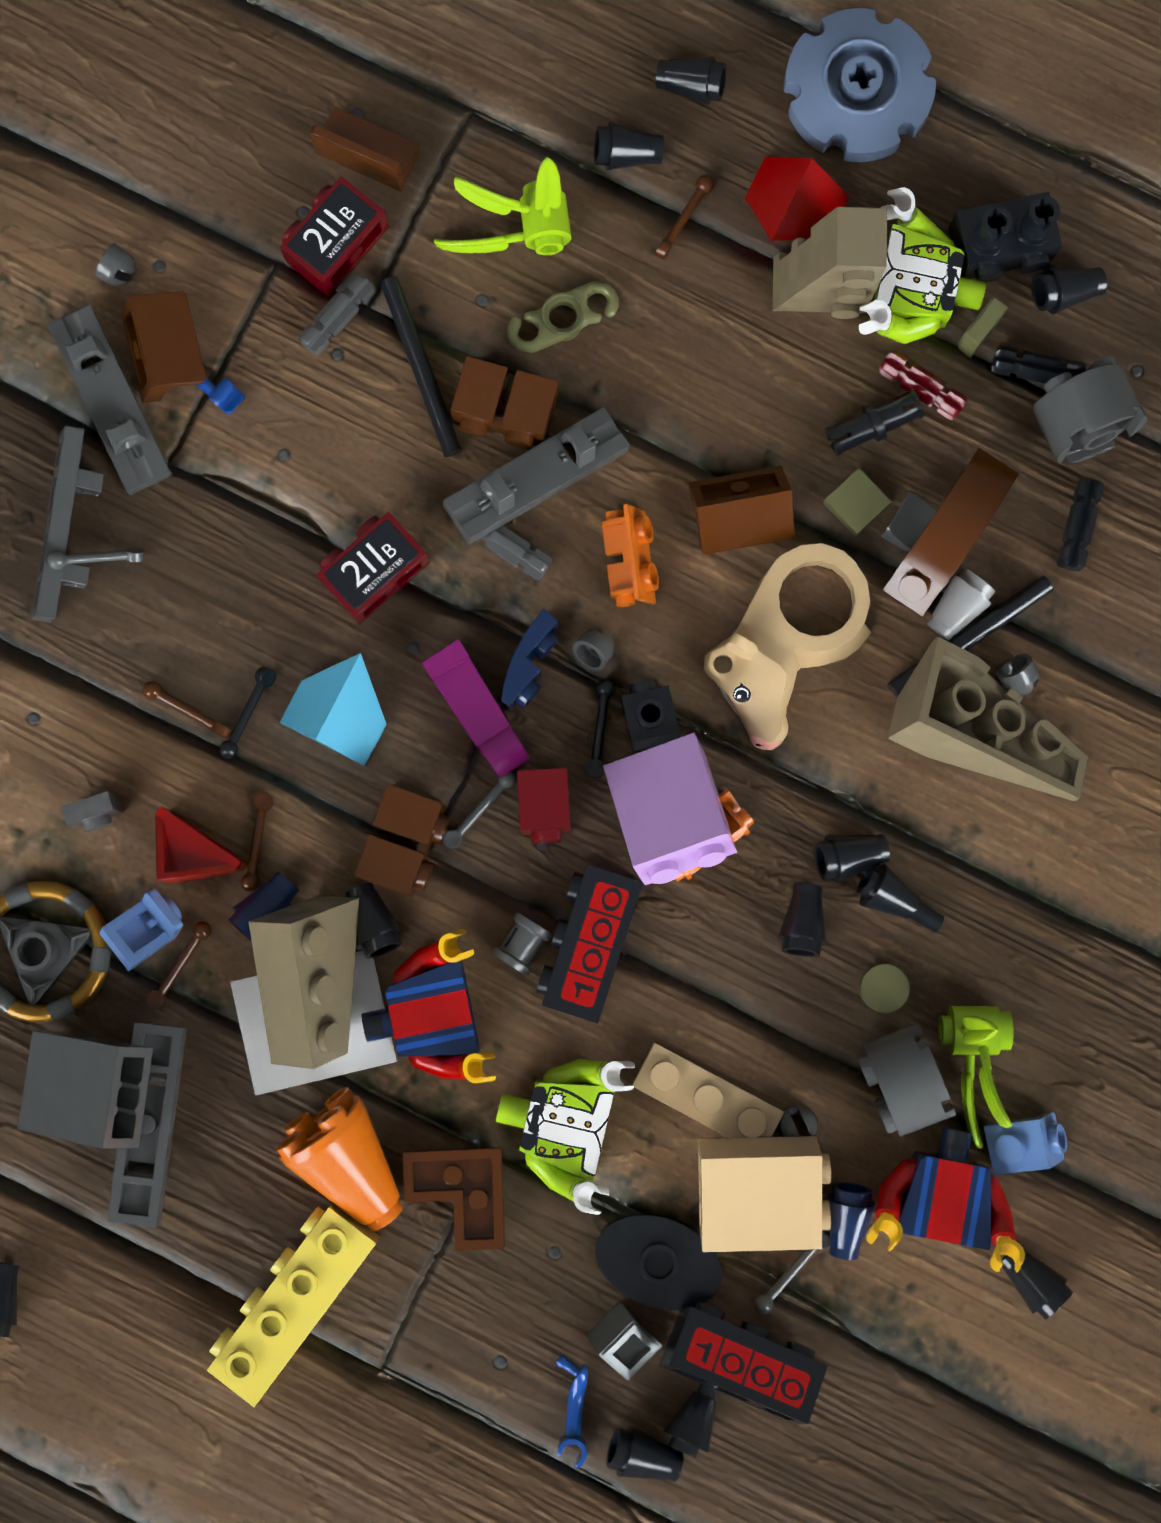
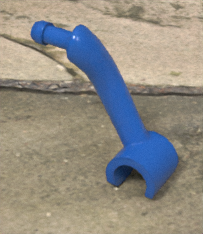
M207 377L203 384L196 385L208 395V398L216 406L229 415L246 397L226 377L218 386Z
M560 1354L555 1363L558 1367L564 1368L573 1374L575 1378L569 1390L566 1435L559 1441L558 1457L567 1445H578L581 1448V1454L576 1458L574 1468H579L585 1463L587 1458V1444L581 1436V1422L588 1381V1369L585 1364L580 1368L568 1360V1357Z

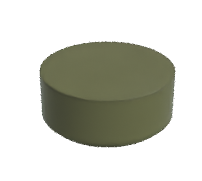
M874 965L864 972L859 982V994L863 1003L876 1012H894L905 1004L909 996L910 986L906 975L893 965Z

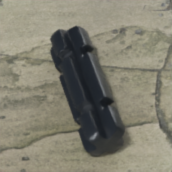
M1001 345L997 347L993 354L991 370L996 374L1010 376V373L1013 372L1016 373V378L1046 384L1050 379L1063 373L1069 372L1072 377L1086 372V364L1068 359L1067 363L1061 362V357L1023 350V353L1019 354L1017 353V348Z
M1081 478L1076 483L1073 499L1076 502L1071 505L1062 540L1066 545L1060 548L1057 560L1060 568L1069 571H1080L1085 567L1088 555L1085 547L1091 543L1099 510L1096 504L1101 502L1104 484L1101 481Z

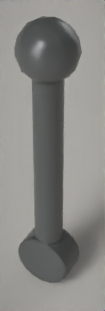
M127 547L125 551L66 555L61 551L55 550L48 554L47 563L52 569L59 570L66 564L120 560L142 562L144 560V550L138 547Z
M514 771L500 779L498 777L499 782L455 830H449L445 833L443 842L446 847L456 849L461 846L463 842L462 836L505 788H512L516 784L517 776Z
M822 1231V1249L804 1250L766 1294H760L756 1297L754 1306L759 1313L765 1314L770 1312L773 1308V1300L817 1251H824L828 1248L830 1239L826 1233Z

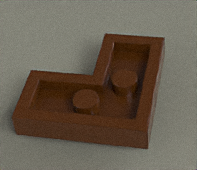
M502 1147L403 1151L404 1202L453 1201L455 1251L505 1249Z

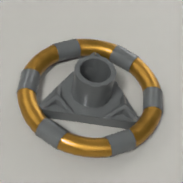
M34 881L6 890L0 895V929L29 1002L19 1001V999L0 985V1010L6 1015L28 1022L57 1021L77 1013L94 998L102 987L109 973L112 954L111 948L99 934L101 928L106 925V922L99 909L95 906V903L77 889L52 881ZM35 899H51L62 902L83 918L88 928L3 916L10 909ZM92 937L93 949L90 971L82 985L70 995L48 1004L38 1005Z

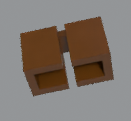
M466 356L451 407L453 423L459 424L461 431L473 436L486 437L487 432L493 434L495 432L501 433L505 437L504 441L507 444L521 449L529 450L532 449L533 445H539L546 441L559 397V381L517 370L504 417H500L509 384V378L506 377L508 367Z
M387 784L372 825L419 844L416 851L368 835L354 876L411 897L414 896L416 888L424 891L434 864L426 861L429 849L433 842L441 845L450 821V817L443 815L446 808L445 805Z

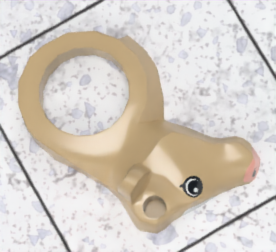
M823 543L800 545L778 557L760 580L739 626L730 637L713 647L705 655L704 671L717 684L724 698L739 716L748 733L750 742L756 748L773 750L787 736L788 722L786 710L793 691L796 675L800 668L819 667L844 660L859 650L872 633L864 624L870 607L868 581L856 562L843 550ZM818 565L832 569L844 579L851 592L852 609L848 621L841 629L829 635L811 636L799 632L787 622L780 609L779 593L782 583L790 573L802 567Z

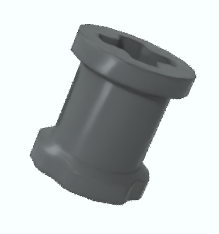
M517 912L514 916L516 923L501 947H495L491 953L524 975H528L531 971L529 964L544 941H550L554 935Z

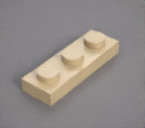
M653 1042L632 1083L634 1088L728 1138L772 1137L784 1114V1111L655 1042Z

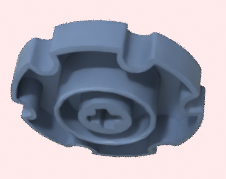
M846 9L823 17L819 28L820 35L813 36L803 33L790 54L784 78V92L794 95L797 99L790 103L789 118L800 136L821 153H824L831 146H836L843 151V160L848 162H870L888 157L897 152L901 141L899 135L904 134L914 138L919 133L932 107L936 91V79L928 77L923 73L931 60L929 49L918 33L904 21L894 18L891 23L882 24L876 19V11L874 9Z

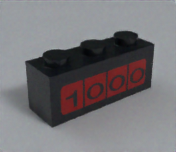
M588 864L584 874L574 872L566 900L575 902L569 921L562 918L559 919L551 946L560 950L554 967L544 965L536 993L545 995L542 1006L598 1024L643 882Z
M697 1302L695 1308L690 1306L679 1310L659 1364L660 1367L793 1424H809L828 1365L814 1360L816 1353L814 1350L791 1341L787 1342L786 1347L768 1340L770 1336L768 1330L748 1322H742L741 1328L723 1321L725 1312L705 1303Z

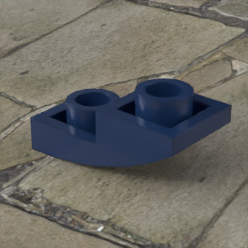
M545 609L541 611L523 636L509 665L501 698L503 706L508 711H511L517 704L525 708L542 688L537 683L542 677L541 670L531 662V659L536 656L542 660L559 641V638L555 635L559 629L558 620Z

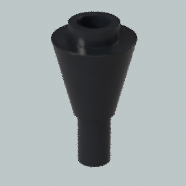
M886 864L881 865L876 870L870 868L860 880L857 887V893L861 894L860 906L905 919L911 918L932 932H937L942 926L944 916L921 903L920 899Z
M702 1384L699 1385L697 1392L693 1391L664 1429V1432L672 1435L669 1446L696 1458L699 1449L709 1453L717 1404L715 1398L718 1391Z

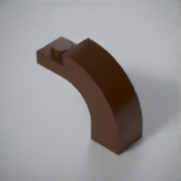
M978 448L952 485L927 526L886 583L883 591L923 616L972 549L1008 494L1019 473L981 448Z

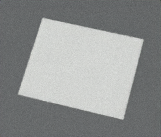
M363 950L355 952L348 1053L315 1069L271 1064L258 978L253 976L230 982L255 1096L397 1062L392 1037L367 1042L365 1038L362 1013L385 1009L374 958L367 959Z

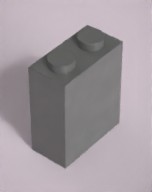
M32 1031L17 1130L101 1149L139 1148L153 1048L69 1032Z

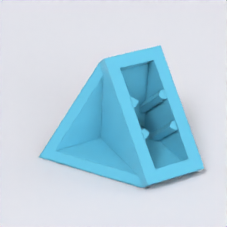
M361 653L301 680L280 724L366 766L387 724Z

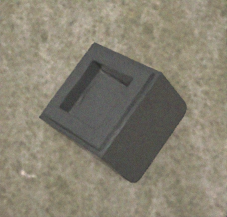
M909 491L881 537L908 553L936 510L920 496Z
M618 1303L587 1335V1339L597 1354L627 1381L663 1346L623 1303Z

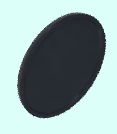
M653 1214L628 1215L608 1224L597 1239L596 1260L604 1277L615 1289L640 1304L663 1310H680L690 1306L694 1308L697 1302L705 1303L710 1300L721 1284L722 1269L716 1252H702L700 1234L677 1220Z

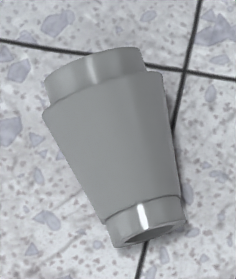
M965 568L959 576L953 575L932 613V617L926 624L942 638L950 641L954 634L956 635L991 605L989 599L995 593V590L975 573Z

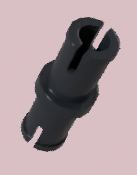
M910 389L906 393L880 405L874 406V404L870 403L862 407V413L832 427L825 428L828 441L845 433L848 435L847 438L830 445L835 455L840 456L843 452L872 439L879 442L887 438V432L915 419L923 418L925 414L922 404L904 412L902 411L904 406L920 400L914 389Z

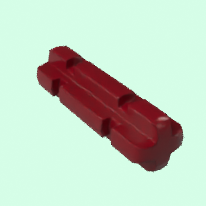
M890 351L880 365V374L892 382L895 379L900 381V387L905 391L914 389L920 401L929 407L932 404L939 407L937 409L938 413L949 420H954L965 406L966 396L953 387L950 391L946 389L945 385L947 383L917 363H914L913 366L907 363L909 358L899 351Z

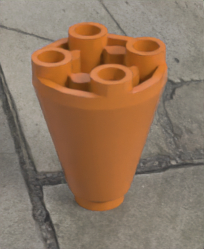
M344 1087L330 1096L324 1104L326 1107L315 1115L311 1116L309 1112H305L292 1120L285 1128L289 1137L283 1140L276 1150L278 1151L279 1159L287 1168L357 1223L367 1225L374 1232L384 1228L396 1219L403 1210V1206L398 1200L400 1197L398 1188L366 1106L359 1095H354L349 1087Z

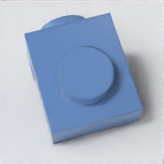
M152 888L145 893L139 903L102 927L99 934L125 968L130 971L176 939L183 927L181 922L182 915L170 897L166 895L162 897L155 888Z
M1054 1112L1043 1113L1034 1118L1011 1120L1013 1125L1008 1128L1000 1126L998 1122L989 1123L984 1126L994 1175L1050 1169L1064 1160V1153L1067 1151V1137L1063 1126L1057 1124Z

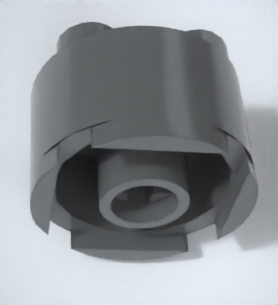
M1108 356L1096 361L1088 368V371L1072 377L1071 373L1067 372L1050 379L1044 385L1047 394L1039 399L1033 408V413L1057 462L1060 464L1064 458H1066L1068 464H1073L1100 455L1117 446L1114 438L1121 432L1126 430L1129 437H1131L1147 422V416L1122 366L1118 365L1114 356Z
M918 1022L862 1043L865 1051L856 1054L868 1086L879 1084L884 1096L876 1099L875 1102L887 1133L898 1131L900 1137L956 1116L955 1110L950 1103L941 1104L950 1100V1097L929 1045L926 1046L924 1039L915 1041L914 1037L923 1034Z

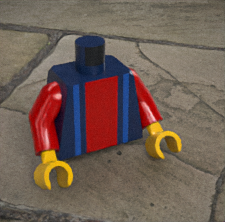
M459 929L445 934L439 941L416 950L394 972L393 985L385 988L388 1008L362 1013L363 1030L367 1042L394 1037L398 1056H407L413 1068L442 1079H467L472 1083L490 1082L496 1079V1075L487 1076L482 1070V1062L484 1059L495 1058V1054L490 1051L479 1052L480 1045L462 961L474 955V949L462 952L458 948V937L467 933L465 929Z
M943 1127L938 1155L915 1151L911 1159L902 1160L881 1183L875 1210L876 1221L866 1234L868 1243L873 1244L878 1237L879 1231H883L889 1236L890 1244L888 1251L893 1250L903 1234L990 1250L992 1243L996 1247L990 1258V1265L996 1272H999L1002 1266L1000 1255H1008L1014 1260L1016 1272L1020 1270L1025 1259L1023 1247L1020 1243L1016 1242L1012 1211L999 1179L991 1174L989 1167L981 1163L967 1161L971 1132Z

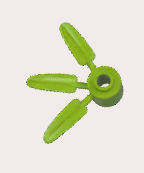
M549 157L542 161L538 170L537 180L523 187V196L520 198V201L487 190L463 178L455 177V190L475 205L500 215H507L511 210L521 212L523 231L471 240L434 239V243L442 250L455 253L504 251L509 247V243L525 241L526 247L535 250L539 255H554L561 252L564 248L563 246L571 241L572 236L566 194L561 191L560 175L556 164Z
M949 1006L947 1015H941L939 1018V1041L941 1045H948L951 1055H965V1071L961 1074L964 1116L968 1131L972 1133V1142L977 1148L982 1149L983 1143L976 1119L973 1093L975 1055H980L982 1067L979 1070V1079L988 1108L1000 1126L1005 1128L1011 1127L1013 1124L1005 1112L995 1088L991 1072L990 1055H999L1001 1050L1012 1049L1014 1037L1012 1014L1010 1011H1000L998 1006Z

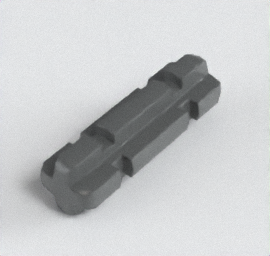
M357 273L353 274L343 285L345 291L342 293L338 291L314 318L315 325H308L299 335L298 340L307 351L314 355H320L330 344L328 340L330 336L336 337L360 310L358 305L361 302L365 304L375 293L374 286L366 277Z
M504 525L476 541L478 543L481 540L485 541V548L517 568L519 564L523 566L522 572L534 580L539 581L542 579L552 564L553 559L551 556L539 548L533 551L530 549L532 546L530 542Z

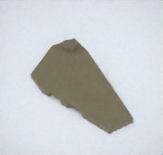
M940 637L934 639L897 697L887 738L930 759L1067 800L1076 801L1080 799L1088 756L1047 719L1039 720L1020 703L1023 697L1012 687L1006 690L987 673L990 667L982 659Z

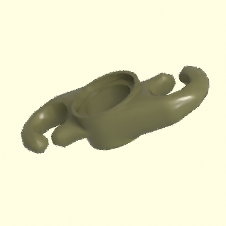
M597 281L588 282L564 293L554 294L545 301L541 308L527 311L524 314L525 321L533 323L537 327L538 333L536 338L532 341H524L520 338L519 328L522 321L518 317L511 318L507 326V338L515 349L528 353H535L562 341L572 340L579 335L582 328L588 324L599 323L602 320L601 313L590 309L588 305L589 297L595 293L606 297L607 306L604 314L609 318L615 316L619 308V297L615 289L609 284ZM558 306H568L574 310L577 319L571 327L560 329L550 322L549 316L551 311Z

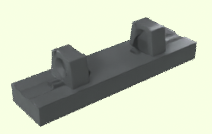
M87 305L68 316L47 324L126 492L129 495H133L173 476L92 306ZM97 356L103 359L86 369H81V364Z
M603 407L444 499L443 507L468 545L626 454L630 444ZM568 444H571L576 452V463H574L564 448Z
M64 426L59 435L31 620L51 623L56 618L61 586L84 589L88 583L89 567L66 564L62 569L56 570L49 567L47 563L48 554L52 551H61L66 555L75 493L97 497L102 491L104 474L79 468L85 429Z
M134 1022L131 1044L153 1048L148 1082L160 1081L165 1082L166 1085L148 1084L139 1148H117L107 1222L153 1228L161 1225L187 1027Z

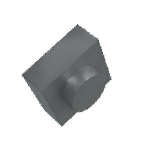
M109 791L61 807L66 825L76 828L83 827L84 833L109 827L113 824L111 817L124 813L119 795Z

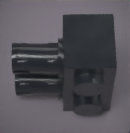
M1049 192L956 211L948 230L955 247L964 252L960 277L976 278L978 281L990 282L1002 277L1006 271L1021 268L1023 273H1032L1049 266L1063 246L1057 225L1060 215L1058 202L1050 197Z

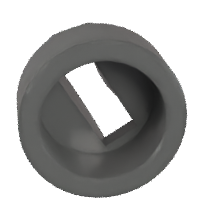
M113 243L102 256L96 268L95 276L114 286L126 285L132 279L130 274L135 273L136 270L134 258L126 250Z
M589 629L574 643L572 650L577 661L585 668L592 671H601L612 659L615 652V644L610 634L604 636L601 629Z
M1020 654L1007 659L996 671L1002 686L1006 690L1012 687L1021 696L1031 693L1033 687L1039 681L1038 669L1032 657L1028 654Z
M793 1104L783 1110L784 1114L778 1124L779 1131L783 1137H800L797 1126L790 1116L799 1112L808 1132L805 1136L816 1135L818 1119L810 1108L801 1104Z

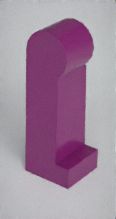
M459 639L422 662L424 669L481 755L487 759L499 779L530 759Z

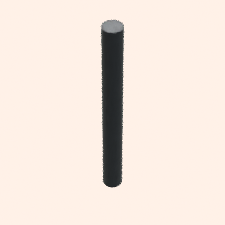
M388 277L380 282L388 307L444 457L454 456L462 451L461 445L398 277Z
M1042 575L948 642L968 651L1054 591L1051 582ZM919 662L887 683L896 698Z

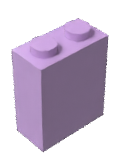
M695 732L603 765L633 868L644 885L670 882L681 872L698 866H715L724 861L726 856L737 853L705 752Z

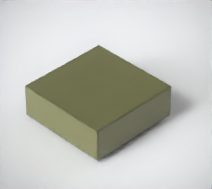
M996 298L990 299L957 344L959 345L957 349L971 358L998 324L1008 307Z
M860 468L823 501V504L855 537L892 503Z

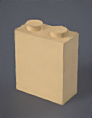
M816 1136L698 1139L699 1232L702 1252L822 1249V1230H830L831 1228L829 1200H822V1184L831 1183V1164L829 1154L821 1153Z

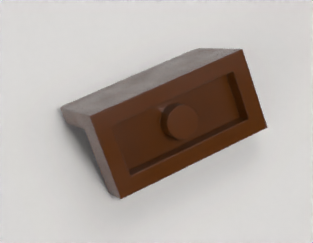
M335 106L324 128L314 125L310 132L317 155L400 192L420 153L419 143Z
M184 291L129 296L121 316L142 403L161 401L168 388L203 384L206 379V373L186 293Z
M782 465L689 482L690 498L697 517L700 548L703 554L788 540L795 536L792 490Z

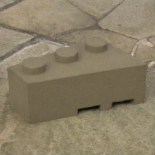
M837 207L811 227L810 238L806 241L805 238H797L792 242L789 254L778 252L773 256L772 311L829 312L832 317L837 319H852L858 317L860 313L866 314L865 311H860L859 307L871 302L887 267V208Z
M315 896L248 921L271 1064L315 1069L348 1053L359 898Z

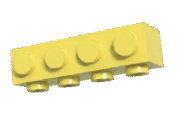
M333 1203L326 1212L319 1206L314 1210L300 1229L307 1236L296 1252L289 1246L284 1250L270 1269L277 1276L266 1292L260 1287L254 1290L240 1309V1312L246 1316L245 1320L236 1332L227 1327L209 1350L216 1358L206 1371L253 1407L256 1406L381 1238L376 1232H372L368 1226L360 1225Z

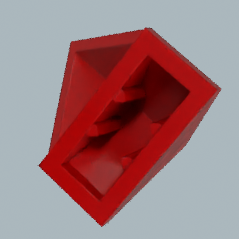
M765 157L744 201L749 203L771 242L810 238L811 227L835 208L845 207L849 195L813 158Z
M161 806L156 812V881L179 884L243 872L247 867L248 863L172 810Z

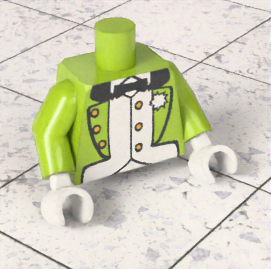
M902 187L887 191L888 196L894 199L895 205L881 206V208H887V220L897 219L899 225L893 224L887 236V267L875 291L874 299L872 302L859 307L860 311H865L870 316L869 321L859 324V331L862 334H870L877 331L878 334L902 344H908L933 335L938 329L945 328L952 315L954 305L979 311L985 294L986 282L960 277L964 252L956 248L954 242L915 206V197L910 189Z
M579 1058L550 1068L545 1073L543 1080L536 1079L531 1100L504 1093L501 1096L496 1122L524 1129L519 1150L525 1153L526 1165L548 1188L573 1201L576 1208L581 1212L595 1215L601 1214L602 1211L593 1208L591 1196L594 1192L609 1196V1189L606 1186L586 1182V1180L594 1181L614 1092L629 1091L634 1088V1085H624L620 1080L622 1068H635V1064L631 1061H613L609 1063Z

